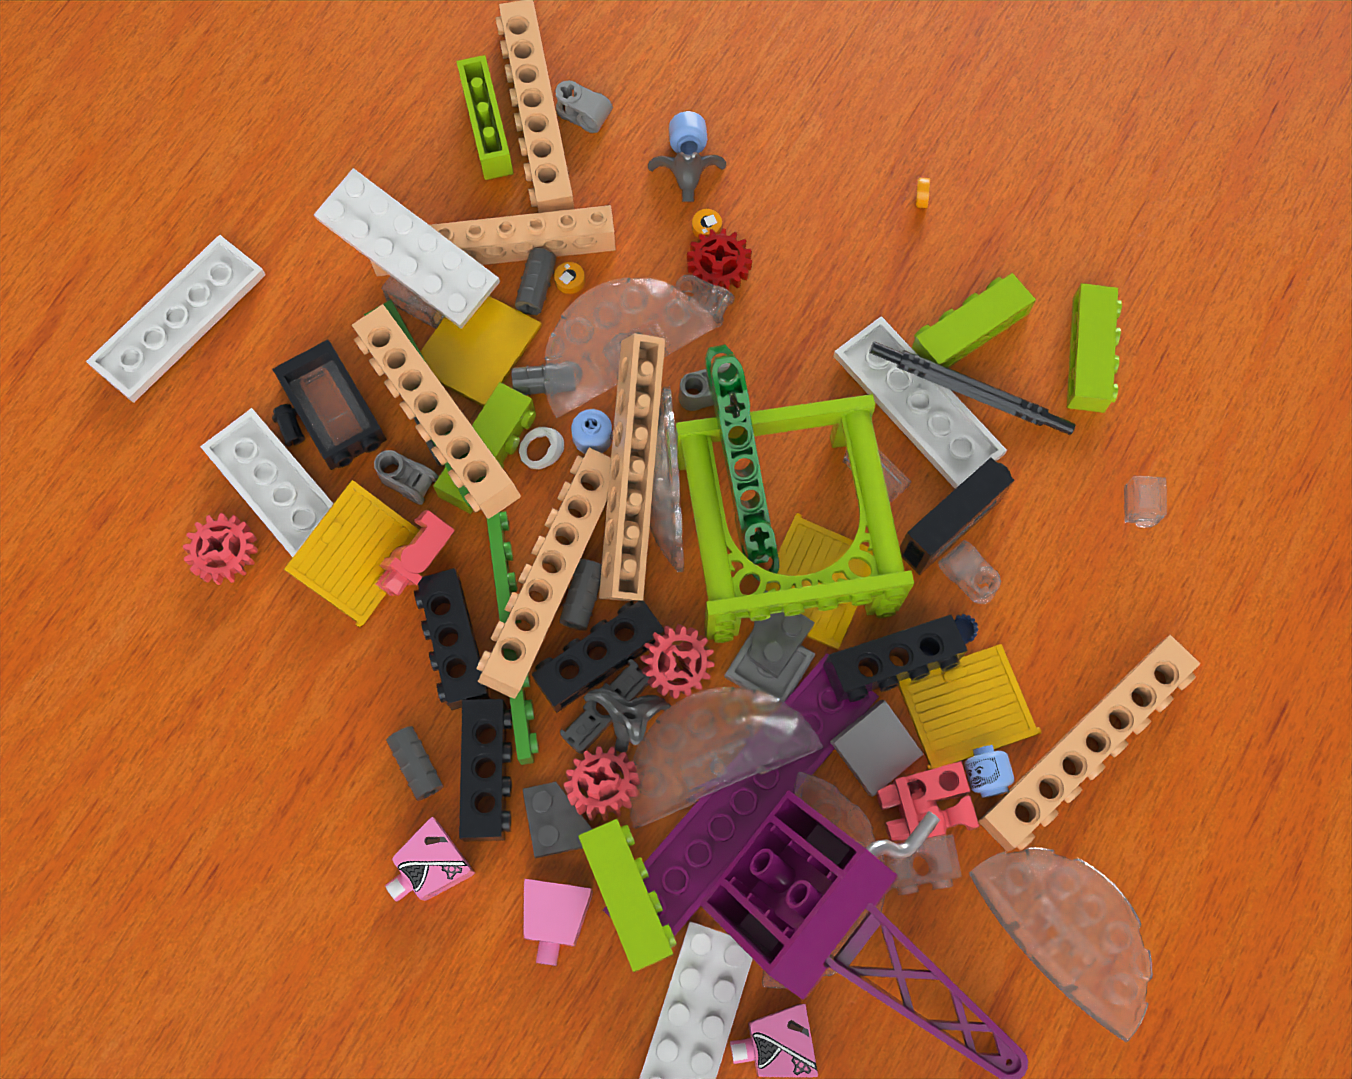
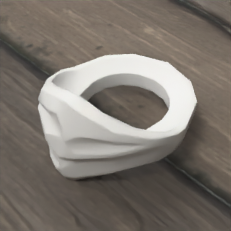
M538 427L531 430L520 443L519 454L521 461L529 468L538 470L552 465L560 458L564 450V439L557 430L552 428ZM546 436L551 444L547 454L539 461L530 460L527 456L528 444L537 437L542 438Z

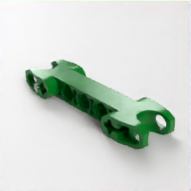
M725 344L710 347L705 355V369L724 454L741 551L754 564L767 563L771 557L773 564L767 571L777 574L779 571V557L775 534L769 518L750 416V400L744 371L738 359ZM719 353H724V354H726L725 356L715 357V358H714V361H713V363H712V365H711V360H712V358H713L716 354H719ZM730 363L726 371L718 372L721 365ZM733 427H744L743 434L740 437H728V433ZM739 459H750V463L745 469L737 470L734 468ZM745 491H756L752 499L748 501L741 500V496ZM752 574L758 581H760L757 575Z

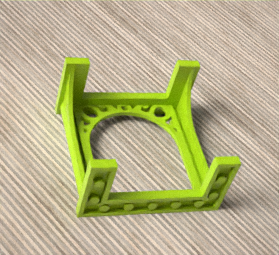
M873 394L750 412L754 436L833 425L830 434L832 448L847 447L859 505L858 531L848 551L837 562L821 571L808 575L787 576L776 574L757 566L744 556L732 540L725 519L712 442L721 441L716 417L676 423L677 471L686 470L708 596L704 622L707 640L714 639L715 643L733 640V636L739 635L742 618L750 617L751 621H762L770 618V614L784 612L785 616H795L804 613V609L818 607L819 611L832 610L837 608L840 603L852 602L853 606L865 605L866 615L876 614L877 618L890 617L895 615L896 611H899L914 585L912 571H904L872 423V415L875 409ZM733 427L729 431L728 437H740L743 434L744 427ZM868 542V551L872 550L873 556L866 551L860 550L859 545ZM851 559L863 560L869 565L871 574L867 577L857 576L850 570L848 562ZM731 562H739L743 568L732 577L731 572H735V568ZM842 572L848 580L838 578L837 582L832 579V575ZM750 574L757 575L760 579L758 589L749 595L742 594L739 588L742 579ZM808 580L811 586L803 587L802 581ZM775 582L779 584V591L773 588L765 593L768 583Z

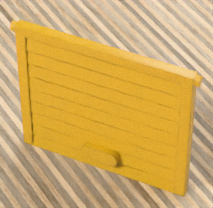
M488 296L462 329L444 317L420 352L431 371L443 386L484 407L499 382L503 383L511 369L514 368L541 328L542 323Z
M351 480L284 570L355 620V625L361 628L386 595L385 591L375 585L385 571L379 565L385 558H390L394 549L409 545L419 532V529L355 481Z
M796 513L778 552L779 571L777 574L800 576L821 571L837 562L848 551L854 540L802 518L801 514ZM863 544L859 545L860 550L866 551L873 556L872 550L868 551L869 547ZM851 559L848 562L850 570L857 576L867 577L871 574L869 565L863 560ZM842 572L832 575V579L837 582L838 578L848 580ZM808 580L802 581V586H811V583ZM773 582L766 585V591L768 592L773 588H776V591L780 590L778 583ZM852 602L840 603L837 608L827 611H819L818 607L804 609L805 612L802 615L815 622L806 637L838 651L857 606H853Z
M1002 644L962 657L960 665L953 669L942 671L941 668L929 671L930 675L921 680L912 682L908 678L899 681V689L929 763L927 765L928 770L973 757V749L993 745L995 750L1041 733L1040 727L1036 728Z

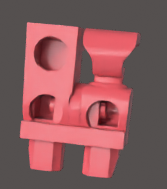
M429 510L422 511L419 517L414 519L415 523L422 528L410 544L394 549L390 558H385L379 565L385 571L375 585L390 596H399L407 585H417L422 579V576L418 573L423 572L455 531Z
M961 761L895 779L892 785L877 791L876 795L881 810L898 806L901 819L885 823L889 841L907 840L928 811L936 815L940 821L926 840L946 835V828L954 827L958 824L965 825L968 830H974L979 827L971 797L965 796L970 792ZM965 796L956 806L942 811L936 803L950 798L954 799Z

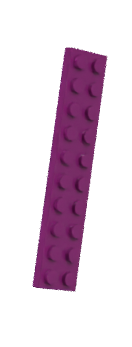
M828 653L644 862L649 877L643 879L648 893L655 890L663 911L657 913L662 927L669 924L674 937L699 909L700 902L786 792L789 790L795 795L835 749L830 741L863 715L878 699L879 696L869 691V695L859 701L850 702L848 698L838 702L823 667L829 655ZM606 906L603 911L611 918Z

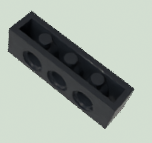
M453 568L422 577L418 583L419 589L414 590V596L418 609L424 608L426 620L421 621L425 639L432 640L434 651L429 652V658L433 671L439 670L442 682L437 683L436 686L441 703L447 702L451 710L462 708V700L491 699L488 686L478 682L482 671L476 668L481 659L461 580L456 569ZM448 603L451 605L450 610L446 614H435V610L440 604ZM454 633L458 635V640L454 645H442L443 639L448 634ZM458 664L466 666V671L461 677H450L451 669Z
M630 601L617 611L618 615L609 622L606 619L598 622L591 628L590 635L581 641L579 638L572 640L564 646L562 654L554 659L548 657L535 667L536 671L532 673V677L556 713L627 665L628 660H635L648 651L644 645L645 643L654 644L656 642L653 637L654 632L661 636L665 635L664 628L644 601H638L637 603ZM623 628H628L633 631L634 635L628 641H621L616 637L617 632ZM602 647L607 653L602 659L593 660L588 656L591 649ZM573 665L579 669L578 675L572 679H565L561 676V672L566 666Z
M948 615L829 654L823 667L838 702L848 698L850 702H856L867 697L869 691L880 688L881 692H885L900 685L899 681L908 678L912 682L921 680L930 675L929 671L937 668H941L942 671L953 669L960 665V659L968 650L952 615ZM920 646L928 647L932 651L933 656L925 655L921 651ZM889 656L900 658L903 666L894 665L890 661ZM858 666L868 667L872 671L873 676H864L859 671Z
M503 699L462 700L459 838L464 842L505 841V832H511L512 818L511 811H506V797H511L512 779L511 776H506V763L512 762V743L506 742L507 729H512L513 720L511 709H507ZM489 728L496 730V737L491 743H480L479 737L482 731ZM486 762L495 763L496 769L491 777L481 778L479 776V768L482 764ZM485 796L494 797V808L487 813L479 812V801Z

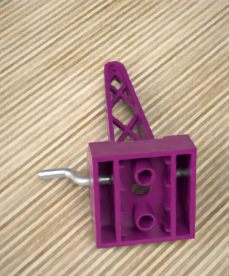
M788 790L699 905L768 975L802 1000L808 997L828 969L831 968L999 1079H1021L1028 1069V1059L1024 1051L876 908L899 878L896 873L877 857L882 854H886L894 859H904L911 856L919 849L940 819L928 811L904 843L896 844L889 840H878L865 848ZM864 909H866L868 914L835 956L831 954ZM881 926L893 968L849 966L877 928ZM892 935L928 970L902 969ZM865 976L896 977L902 1001ZM905 978L939 980L949 989L958 1021L929 1020L916 1012L912 1005ZM962 1003L982 1022H968ZM944 1030H961L965 1044ZM970 1031L992 1032L998 1053L976 1052Z

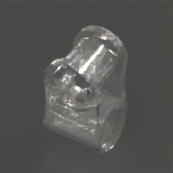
M693 275L680 277L675 285L674 305L683 313L702 320L710 326L720 327L723 324V315L727 307L732 305L735 300L733 294L723 287L715 286ZM692 292L694 296L687 297L684 296L682 293Z
M963 540L938 562L943 573L956 583L975 603L985 604L990 602L1000 587L1001 579L998 572L967 541ZM986 582L989 587L985 586L981 589L978 583L984 584Z

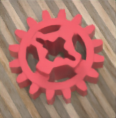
M223 513L219 514L217 521H214L210 515L206 516L207 524L203 526L196 522L195 527L198 531L195 534L188 532L186 535L192 541L191 544L183 545V549L190 553L184 557V561L191 566V572L196 576L200 575V578L207 583L213 578L216 584L221 585L223 577H226L231 583L235 582V573L239 572L243 576L246 575V571L243 568L245 564L254 565L255 562L249 556L250 554L258 553V549L251 544L257 539L252 532H249L251 528L245 522L240 523L241 521L234 515L229 521ZM223 546V550L219 552L217 549Z
M677 624L674 632L672 628L665 626V635L661 636L654 632L653 637L656 642L654 644L645 643L644 645L650 652L649 655L641 656V660L648 664L647 667L642 669V673L645 676H651L647 683L653 688L658 686L657 691L665 696L669 691L670 696L678 699L680 691H682L684 695L689 697L691 696V687L694 686L699 690L702 689V685L699 682L701 678L710 679L711 676L705 671L706 668L714 667V663L707 659V656L714 653L713 649L704 646L708 641L707 638L702 635L698 636V631L691 627L686 631V627ZM679 640L688 641L686 643L682 642L680 645L672 644V642ZM672 653L679 656L678 659L681 662L680 665L683 667V670L676 666L677 663ZM675 678L684 679L678 682H670L673 681Z
M601 746L597 747L595 755H591L587 750L584 751L585 760L574 759L573 763L576 769L566 771L569 781L564 783V787L568 793L567 798L571 806L575 805L579 815L587 811L589 820H594L597 814H601L603 821H607L608 813L614 812L617 817L621 816L619 808L624 806L630 809L632 804L629 797H638L639 794L636 785L640 784L638 773H636L637 769L634 762H629L625 752L617 757L614 747H611L608 753H603ZM616 769L623 773L624 779H621L620 775L616 774ZM581 787L588 793V799L582 795Z

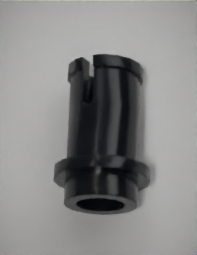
M290 404L276 407L273 410L274 415L272 419L275 423H278L285 440V445L288 447L292 446L291 441L294 446L302 443L305 440V436L296 419L297 412L295 408H292Z

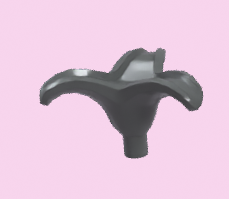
M680 152L675 158L666 156L654 157L649 161L648 169L653 172L658 167L669 168L674 173L677 183L682 190V202H694V190L698 185L702 171L710 165H716L723 170L726 168V161L718 155L700 157L698 152H693L689 155Z
M601 688L590 690L583 698L586 702L592 700L600 703L610 714L617 737L615 750L618 752H627L629 743L638 745L645 735L647 722L660 710L669 711L671 708L670 703H667L664 698L657 695H646L632 701H627L617 693Z

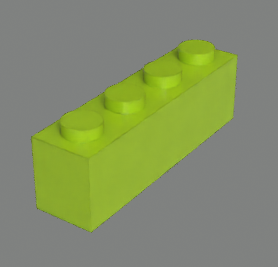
M486 56L456 61L484 179L488 180L514 174Z
M1013 273L1004 279L998 277L987 286L986 291L980 295L977 293L972 294L963 302V306L955 311L953 309L946 311L939 318V322L931 327L925 325L914 335L915 340L912 349L918 356L949 368L1027 316L1036 299Z
M1081 283L1073 297L1067 408L1104 413L1111 402L1116 401L1118 384H1114V374L1118 371L1119 356L1115 355V347L1118 345L1121 335V329L1116 326L1122 309V301L1118 300V288Z
M499 382L472 424L474 430L502 468H504L503 462L507 455H512L516 451L520 442L519 436L524 428L529 429L535 420L536 412L533 400ZM445 467L433 485L437 496L471 514L473 511L472 507L467 506Z
M615 819L578 835L633 972H637L674 955L671 947L677 945L669 924L662 927L657 913L663 911L655 890L648 893L643 879L648 878L649 875L642 858L640 857L635 860L629 846L634 845L635 842L628 825L626 824L621 827L618 819Z

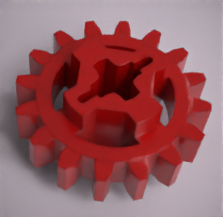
M724 228L717 235L713 229H710L709 237L700 233L698 235V243L692 241L690 243V251L687 252V262H689L687 263V272L693 273L692 281L696 283L701 280L702 290L712 286L713 293L715 294L719 287H723L726 293H729L730 285L737 289L740 288L741 279L747 281L748 270L752 268L751 249H746L747 241L745 239L737 241L736 232L727 236L726 229Z

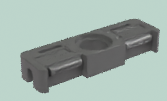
M628 660L627 665L629 667H626L611 682L610 686L605 683L601 689L611 690L625 700L632 701L649 685L647 682L650 676H645L635 661ZM588 701L583 706L585 712L566 729V732L563 729L560 731L562 738L579 754L584 753L613 723L610 715L598 713L596 710L598 702Z

